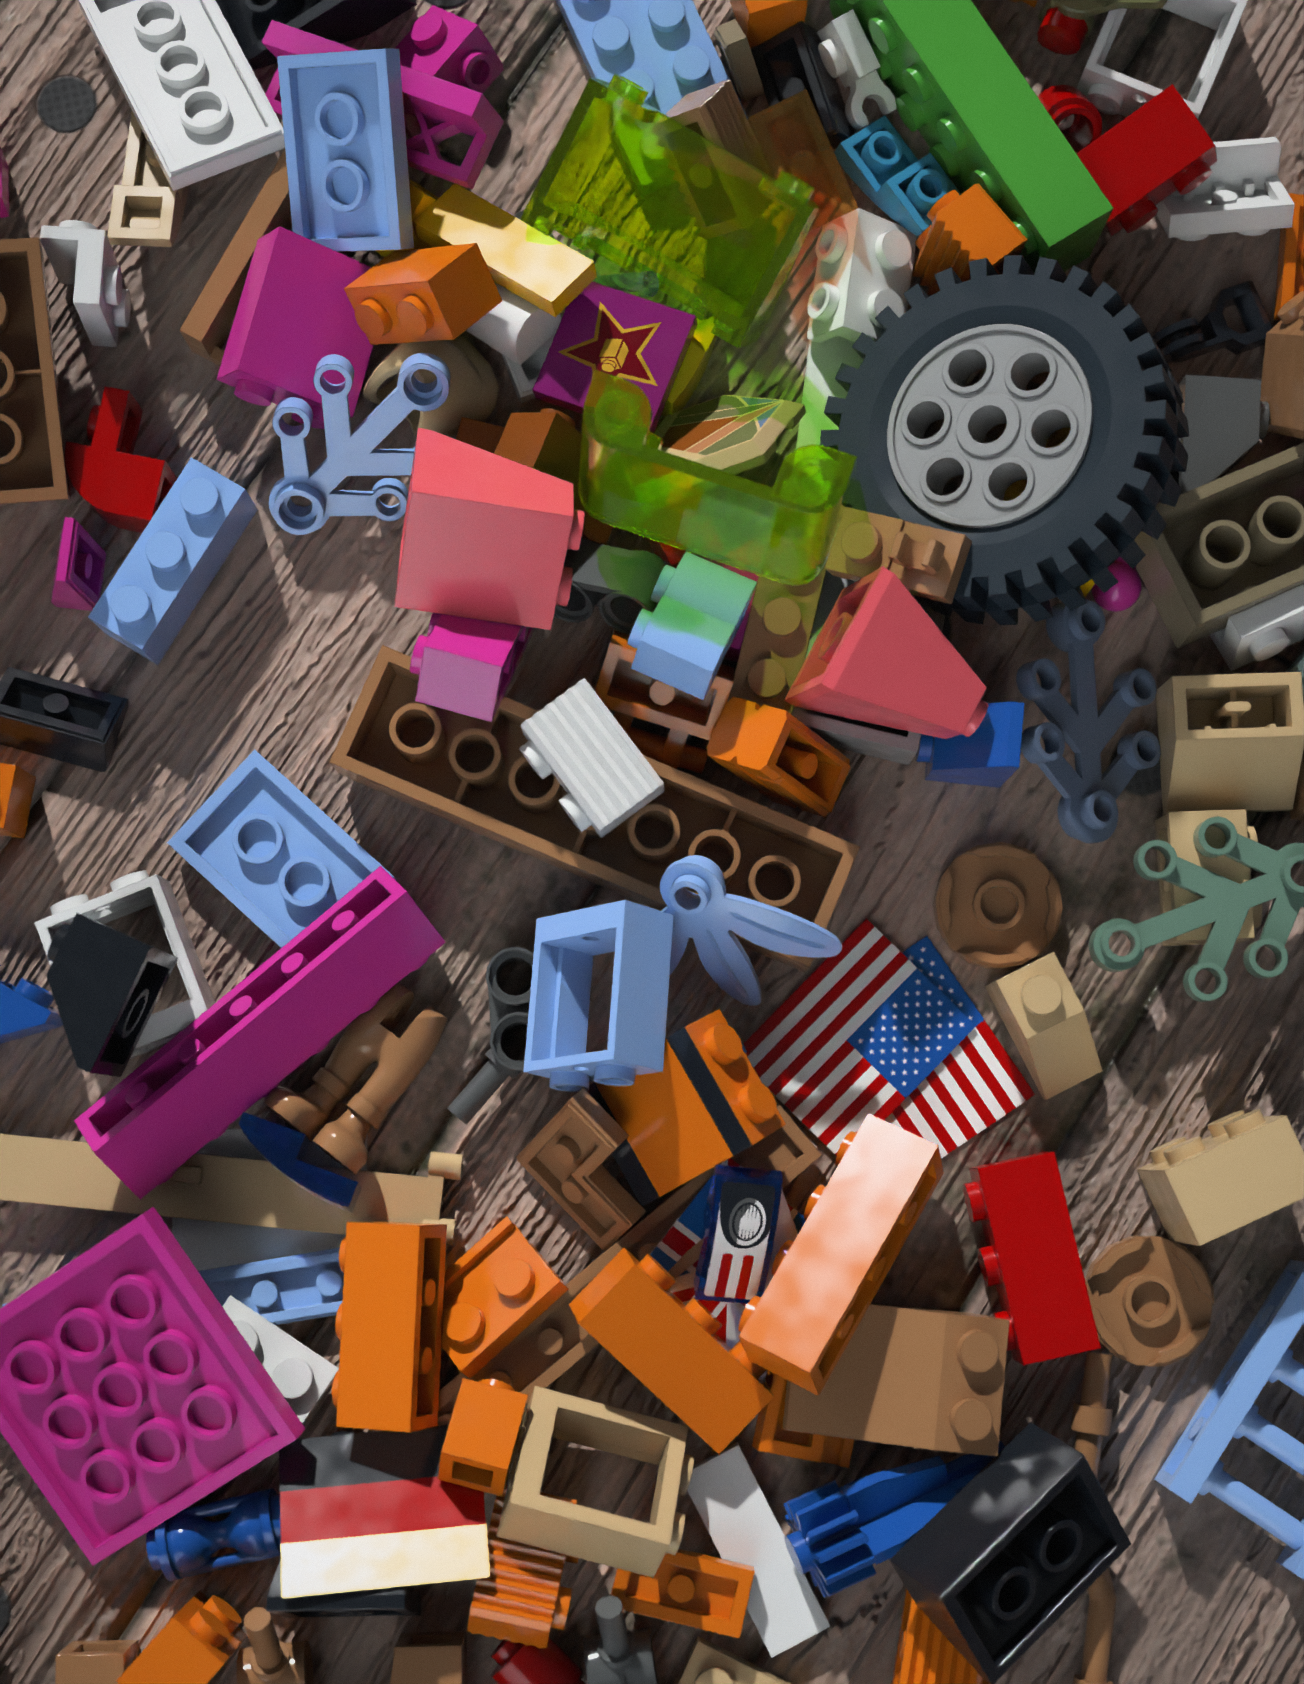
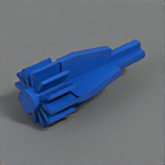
M1000 1440L998 1453H1000L1005 1448L1004 1444ZM966 1454L946 1464L940 1456L873 1473L839 1488L834 1480L783 1503L787 1512L784 1515L785 1520L793 1533L784 1538L787 1550L796 1569L801 1575L810 1571L815 1587L819 1586L824 1598L876 1575L872 1564L875 1563L877 1565L892 1558L995 1456Z

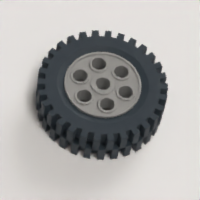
M1022 255L1004 256L1003 274L999 275L987 258L969 261L970 280L962 282L952 267L934 274L940 289L939 292L928 296L921 286L916 284L903 293L912 308L900 318L889 306L881 311L875 319L885 329V332L876 342L862 332L852 348L860 355L863 362L858 369L842 363L835 377V380L847 391L846 398L832 396L827 398L824 414L839 430H821L820 448L834 460L833 462L821 464L823 482L836 493L827 498L833 513L841 519L844 508L849 507L965 534L972 541L952 604L915 595L912 596L919 603L923 600L936 612L950 617L954 610L966 622L983 624L985 612H987L999 625H1018V608H1022L1035 622L1053 618L1049 599L1058 597L1072 611L1087 603L1080 588L1081 585L1092 579L1101 591L1105 593L1119 581L1109 571L1108 567L1121 557L1134 569L1146 556L1135 542V538L1142 531L1158 540L1167 523L1155 507L1158 502L1173 507L1176 506L1181 488L1170 471L1186 472L1188 453L1178 439L1189 437L1188 419L1179 404L1184 403L1180 387L1171 373L1170 366L1131 305L1125 306L1118 292L1107 283L1103 282L1098 288L1090 273L1076 266L1072 267L1067 276L1057 260L1040 257L1034 273ZM986 368V372L979 382L972 386L964 387L967 378L972 373ZM1049 372V376L1043 385L1037 389L1026 391L1027 384L1034 376L1039 373ZM944 419L943 426L937 434L923 439L929 425L937 420ZM999 424H1006L1004 433L997 440L991 443H984L985 436L990 429ZM1062 428H1071L1067 439L1062 444L1053 448H1046V443L1054 432ZM964 475L961 486L955 492L942 496L944 486L951 478ZM1019 480H1027V485L1021 495L1013 500L1003 501L1004 494L1011 484Z

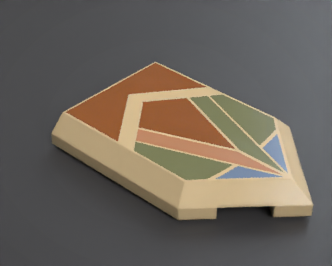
M722 395L674 412L672 415L660 417L652 438L625 430L614 434L613 442L645 505H652L765 464L778 448L776 443L778 436L785 428L793 429L806 414L804 404L788 400Z

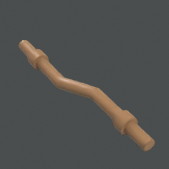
M1087 1351L1080 1403L1074 1402L1071 1430L1077 1431L1075 1449L1084 1454L1098 1480L1103 1436H1110L1113 1409L1106 1406L1113 1355ZM1108 1568L1087 1589L1090 1599L1081 1674L1074 1675L1073 1684H1113L1112 1681L1107 1680L1117 1597Z

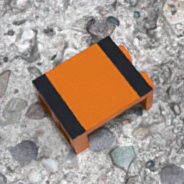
M720 1009L665 1038L663 1072L635 1075V1083L630 1086H611L594 1082L589 1085V1090L587 1091L629 1135L612 1152V1155L642 1207L740 1153L786 1125L776 1108L774 1096L761 1082L743 1051L742 1042L738 1034L728 1025Z

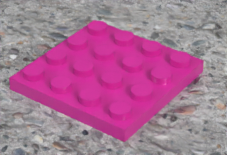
M154 1206L0 1308V1432L92 1566L292 1443L306 1429Z

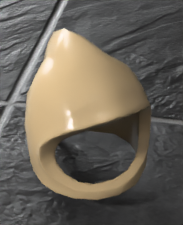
M459 335L454 340L401 343L376 367L363 389L364 398L379 405L397 387L400 367L408 357L417 353H430L441 358L448 366L451 375L448 397L435 410L425 412L413 410L405 418L410 423L416 442L418 428L433 430L452 437L457 435L462 417L477 421H483L488 418L496 407L499 385L491 365L474 345L462 335ZM419 369L413 373L414 377L422 383H431L436 380L435 374L429 370ZM398 374L389 384L378 390L387 378Z

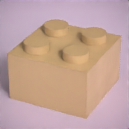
M1260 1109L1248 1113L1240 1110L1213 1121L1207 1125L1211 1136L1201 1139L1198 1136L1186 1140L1185 1137H1180L1149 1151L1153 1162L1137 1169L1169 1240L1201 1246L1304 1199V1151L1286 1115L1263 1116Z

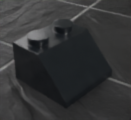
M76 913L71 925L64 923L58 929L50 944L47 959L52 961L46 977L77 1067L92 1074L121 1077L178 958L108 925Z

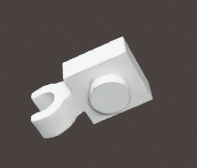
M852 9L839 16L819 30L817 33L822 43L818 45V50L826 70L833 78L839 76L844 88L850 87V95L845 106V114L849 124L856 131L869 124L867 116L862 109L865 98L875 100L883 116L896 110L895 97L892 91L883 84L876 71L881 66L854 10Z

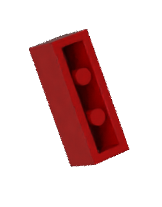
M1039 1152L969 1168L972 1182L963 1184L964 1199L970 1220L972 1222L981 1221L987 1246L978 1248L979 1264L986 1286L996 1285L1002 1311L993 1313V1317L1010 1320L1007 1351H1011L1013 1360L1024 1366L1100 1349L1099 1337L1055 1152Z

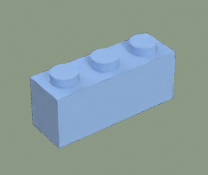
M191 457L88 618L105 634L158 665L258 509L246 489Z

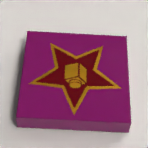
M592 281L566 307L532 391L535 398L652 438L697 328V318L695 315Z

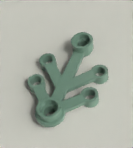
M1219 816L1211 817L1196 827L1193 834V842L1197 851L1209 858H1218L1224 855L1263 875L1239 884L1177 857L1174 848L1166 841L1151 840L1137 849L1133 859L1134 868L1142 878L1149 881L1162 879L1203 898L1137 924L1122 918L1111 919L1100 924L1092 932L1089 939V953L1097 966L1109 972H1121L1130 969L1142 959L1145 948L1213 923L1197 963L1191 966L1184 975L1183 986L1188 996L1195 1001L1208 1002L1218 999L1227 989L1228 978L1224 969L1249 909L1273 899L1259 940L1252 942L1246 948L1243 962L1246 970L1252 976L1260 979L1275 977L1285 970L1288 964V952L1285 944L1300 908L1304 907V886L1297 885L1291 878L1292 866L1295 863L1304 865V843H1291L1276 851L1237 834L1233 823ZM1209 826L1218 827L1225 834V844L1221 849L1213 848L1206 842L1205 832ZM1156 849L1164 855L1166 864L1161 872L1152 871L1147 867L1145 863L1147 850ZM1114 932L1123 933L1129 938L1131 946L1126 956H1118L1111 951L1109 939ZM1261 946L1268 947L1275 954V965L1269 971L1259 967L1256 962V952ZM1200 970L1211 972L1215 978V988L1210 994H1204L1196 987L1195 977Z

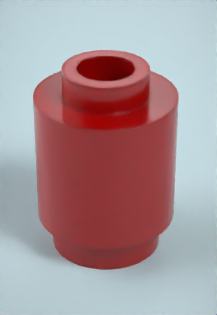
M1065 84L1054 85L1045 89L1037 96L1076 154L1101 136L1102 119L1100 113L1077 88ZM1068 116V118L1066 119V121H1065L1064 123L1060 124V122H1061L1064 118H1066V117Z
M550 1637L548 1638L547 1648L540 1649L534 1645L526 1646L520 1642L512 1643L507 1639L502 1640L491 1654V1658L498 1664L491 1677L498 1684H586L580 1678L583 1670Z

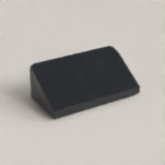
M803 21L796 23L751 49L786 158L790 162L836 149L841 142L855 134L853 127L847 120L845 103L837 80L828 73L821 60L818 45L822 41L817 33L818 31Z
M8 667L0 680V745L105 772L112 760L128 708V699Z

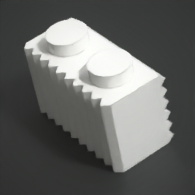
M585 678L521 724L523 735L528 742L519 748L542 780L552 773L562 785L567 794L558 801L581 832L592 826L602 838L664 792V782Z

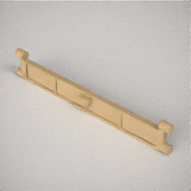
M0 1133V1200L143 1214L154 1206L159 1215L164 1217L346 1235L347 1222L386 1221L447 1224L446 1245H453L456 1219L440 1217L445 1179L461 1180L463 1154L431 1151L428 1161V1177L365 1170H360L357 1175H354L345 1168L276 1161L268 1162L267 1160L195 1153L177 1169L176 1173L168 1181L157 1185L140 1200L93 1153L87 1142ZM282 1173H284L286 1176H288L289 1178H291L292 1180H294L295 1182H297L298 1184H300V1185L303 1186L304 1188H306V1189L312 1191L313 1193H315V1194H317V1195H319V1196H321V1197H323V1198H325V1199H327V1200H329V1201H331V1202H334V1203H336V1204H339V1205L343 1206V1208H344L345 1210L340 1209V1208H338V1207H336V1206H333V1205H331V1204H329V1203H327V1202H325V1201H323V1200L317 1198L316 1196H314V1195L308 1193L307 1191H305L304 1189H302L301 1187H299L298 1185H296L295 1183H293L292 1181H290V1180H289L287 1177H285Z

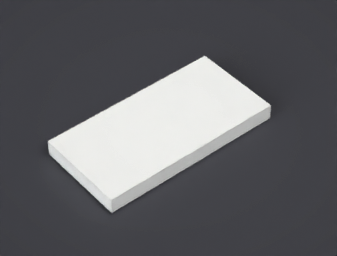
M78 0L80 8L173 191L285 148L283 127L216 0Z

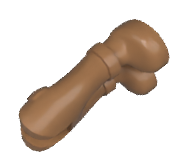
M400 982L380 997L378 1003L372 1009L360 1014L352 1022L339 1040L325 1066L320 1067L311 1078L315 1082L312 1086L304 1091L277 1087L263 1101L281 1119L309 1141L314 1142L328 1156L354 1175H357L367 1163L368 1151L365 1141L370 1126L374 1129L379 1127L386 1118L385 1114L423 1069L438 1045L448 1019L434 1007H428L412 1021L400 1038L392 1033L393 1029L411 1007L414 1000V993ZM377 1062L375 1070L360 1091L355 1093L346 1104L348 1109L336 1121L327 1123L337 1104L342 1103L350 1093V1088L370 1065Z

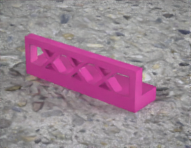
M271 20L262 40V44L276 59L277 56L357 50ZM400 65L404 115L411 114L416 116L422 133L406 140L408 166L473 190L504 123L503 119L483 93ZM277 67L265 95L278 119L283 120ZM430 122H433V123H436V124H439V125H437V126L431 128ZM461 132L474 138L461 166L442 160L437 143ZM428 148V151H429V154H430V155H427V154L422 153V152H420V151L425 150V149Z

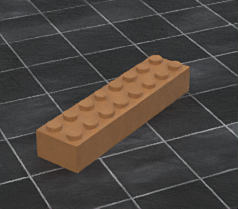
M384 645L381 646L329 762L339 775L659 911L667 906L660 892V881L665 870L673 862L684 857L699 855L709 858L719 866L724 875L726 893L771 905L811 921L824 929L827 928L860 846L645 755L643 756L664 782V792L602 838L592 826L581 832L558 801L567 794L562 785L552 773L542 780L519 749L528 742L523 735L521 724L531 718L538 710L504 696L492 722L416 702L419 675L410 673L412 657ZM686 887L692 893L698 894L694 889ZM734 933L742 946L802 972L808 970L814 959L812 957L792 956L771 951L753 944Z

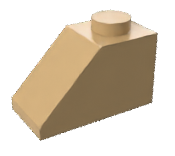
M1054 952L985 986L1044 1100L1103 1071L1085 1010Z

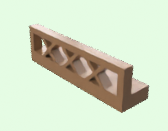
M285 150L179 330L192 352L218 366L222 362L224 350L221 348L230 334L257 240L279 226L290 230L292 227Z

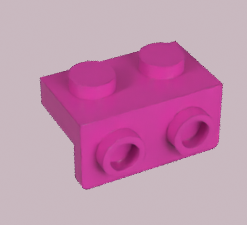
M434 5L413 23L408 34L394 48L399 49L400 65L480 93H484L504 68L503 63L477 24ZM411 114L404 115L405 132L408 137L412 138L422 133L417 117ZM430 122L431 128H433V127L439 125V124ZM428 148L421 151L425 154H429Z

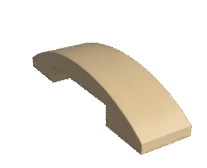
M132 111L122 185H114L107 236L111 245L173 247L183 219L189 186L175 191L172 190Z

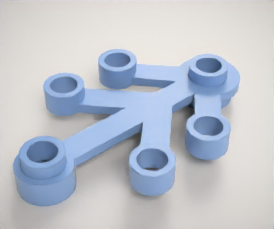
M417 353L408 357L400 367L397 387L352 433L348 393L351 390L354 379V368L350 361L341 355L331 354L320 359L316 366L313 383L322 398L327 458L312 473H310L305 437L311 428L313 411L306 401L297 397H288L278 403L272 419V426L281 440L284 477L278 480L272 487L269 496V510L274 520L283 530L294 535H306L320 529L330 516H376L384 521H395L405 514L408 489L401 481L395 478L379 480L373 486L372 491L333 489L346 476L411 475L415 446L412 449L374 448L413 410L432 411L446 401L451 375L448 366L441 358L430 353ZM419 369L429 370L435 374L436 380L431 383H422L414 377L413 373ZM327 370H337L344 376L345 381L340 384L329 383L323 377V373ZM289 412L296 413L303 419L304 423L299 426L288 425L283 420L282 415ZM386 493L397 496L400 503L388 506L383 504L378 497ZM302 496L309 499L312 504L305 507L298 506L293 503L290 497Z

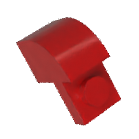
M105 386L101 405H94L88 418L87 438L89 442H92L91 446L66 441V470L74 488L102 519L121 529L142 533L177 480V477L165 460L133 454L143 410L130 391Z

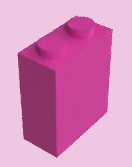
M281 226L259 238L216 380L235 387L234 394L238 398L260 406H270L271 402L278 405L281 400L288 397L303 399L310 405L313 411L311 427L324 429L322 398L314 387L313 377L320 359L331 354L341 355L348 359L354 368V379L351 390L348 393L350 418H352L373 345L370 344L366 334L359 327L355 318V311L344 288L372 267ZM327 370L323 373V377L329 383L340 384L345 381L344 376L337 370ZM292 413L291 417L301 424L304 423L299 415Z

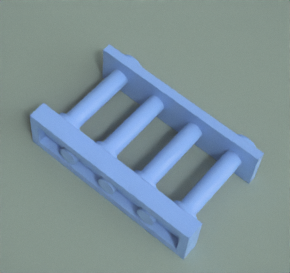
M1290 1260L1154 1480L1190 1504H1192L1198 1493L1202 1496L1208 1492L1284 1542L1286 1546L1276 1562L1304 1580V1516L1301 1521L1297 1520L1223 1470L1224 1463L1219 1460L1232 1437L1240 1439L1242 1436H1245L1304 1476V1444L1259 1415L1258 1406L1254 1404L1267 1381L1274 1383L1279 1380L1304 1397V1365L1292 1358L1293 1350L1289 1348L1300 1327L1304 1326V1262Z

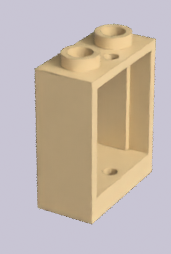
M535 1386L524 1414L523 1424L515 1449L497 1537L654 1578L665 1554L676 1555L683 1535L685 1514L675 1512L678 1494L684 1496L687 1492L694 1466V1456L684 1453L688 1427ZM551 1437L658 1465L659 1469L650 1523L540 1495Z

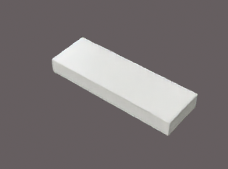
M738 1442L725 1448L720 1454L716 1453L695 1464L687 1491L721 1558L754 1567L755 1572L747 1610L771 1657L773 1658L829 1628V1621L805 1574L801 1575L789 1555L784 1538L785 1534Z

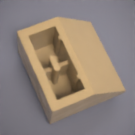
M1301 672L1172 676L1156 690L1158 741L1161 751L1160 773L1163 815L1168 812L1246 809V812L1290 811L1293 809L1304 749V701Z

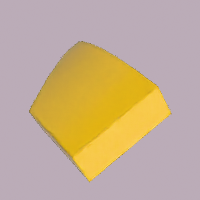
M707 306L701 308L696 316L697 328L661 414L662 416L672 415L674 412L680 411L685 407L707 368L714 349L720 316Z

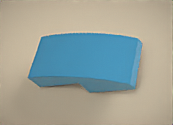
M886 115L841 142L832 154L848 176L874 204L917 237L932 224L927 217V213L941 197L952 190H956L961 195L931 153L920 160L916 158Z

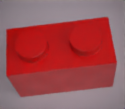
M1173 84L1077 153L1113 207L1104 226L1111 237L1123 228L1127 233H1131L1145 225L1158 213L1159 209L1156 205L1176 190L1180 195H1184L1200 186L1212 174L1213 171L1210 166L1217 162L1214 142Z

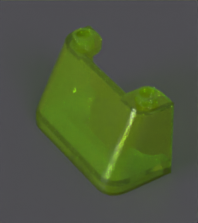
M614 73L610 83L596 78H589L520 220L547 236L551 235L554 229L561 235L574 240L572 245L577 248L593 250L693 309L691 314L695 315L699 320L711 318V316L716 317L713 321L715 325L711 333L731 345L741 348L757 342L770 319L819 210V206L810 200L815 189L803 180L783 170L780 171L775 179L644 102L649 93L646 89L619 74Z
M595 370L584 402L578 495L581 505L590 516L604 524L782 584L793 586L807 584L821 574L858 472L857 456L823 445L809 444L798 447L785 458L772 488L662 451L661 448L664 440L649 430L652 409L648 397L641 388L628 380Z

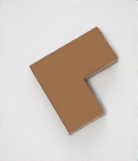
M582 1088L559 1110L516 1158L600 1248L606 1251L646 1211L601 1165L629 1135Z

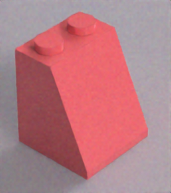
M418 428L401 537L394 607L551 630L556 605L567 607L571 592L573 568L564 567L567 549L579 550L583 532L584 511L574 510L573 483L433 430Z

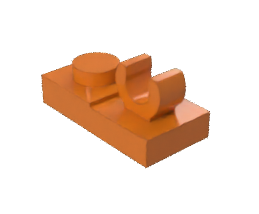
M678 1549L676 1555L665 1554L654 1578L617 1568L611 1595L621 1600L624 1611L740 1639L755 1570L750 1565Z

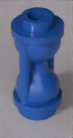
M270 1488L185 1508L156 1526L155 1529L147 1532L146 1548L152 1569L154 1571L162 1570L168 1581H175L281 1556L280 1493L277 1494L275 1489ZM231 1512L227 1518L218 1522H212L205 1518ZM229 1547L239 1551L211 1558L215 1552L222 1548Z

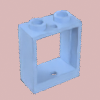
M621 900L537 918L524 1072L550 1078V1088L567 1092H579L582 1088L588 1091L589 1082L591 1081L611 1086H630L635 1083V1075L663 1072L674 915L628 900ZM615 952L607 1050L586 1053L593 956Z

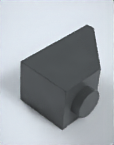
M1187 374L1184 376L1179 384L1184 403L1179 404L1188 419L1189 437L1178 439L1188 453L1186 472L1170 471L1181 488L1180 495L1223 477L1244 459L1259 439L1265 438L1269 425L1270 409L1268 402L1261 401L1260 379Z

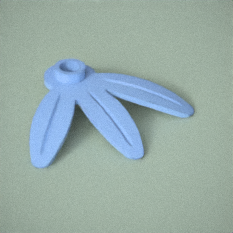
M699 855L684 857L669 865L662 875L660 892L667 906L661 911L674 915L670 974L679 964L691 937L694 940L698 956L705 970L717 985L742 1004L756 1006L761 1003L760 983L748 955L734 933L768 950L792 956L832 957L838 955L842 950L841 942L833 933L811 921L768 904L726 893L724 875L719 866L709 858ZM686 887L694 889L698 894L692 893Z

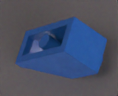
M1012 701L988 703L984 719L970 737L960 734L948 739H942L921 734L916 753V762L926 763L925 780L1000 788L1019 768L1025 703Z

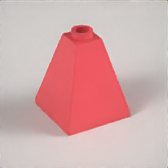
M883 566L842 589L784 700L798 708L942 739H948L960 734L970 737L981 724L988 709V703L981 700L987 687L898 577Z

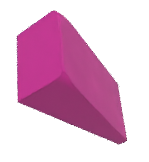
M64 518L51 603L59 608L92 611L101 597L107 553L75 518Z

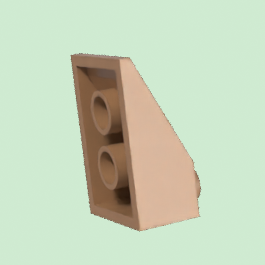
M871 1303L819 1396L787 1380L782 1429L927 1450L998 1456L1010 1320L974 1313Z

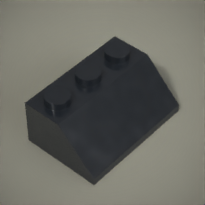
M1030 1422L998 1453V1456H995L890 1559V1562L916 1605L980 1676L989 1684H995L1131 1545V1542L1084 1454Z

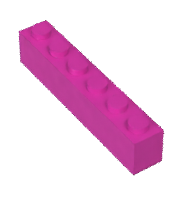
M379 866L76 1118L74 1122L93 1153L141 1200L157 1185L168 1181L183 1163L208 1142L219 1138L234 1120L259 1099L266 1097L273 1089L277 1088L285 1077L310 1056L321 1052L330 1040L355 1018L372 1009L378 1003L380 997L406 975L423 966L430 955L446 942L409 893L386 870Z

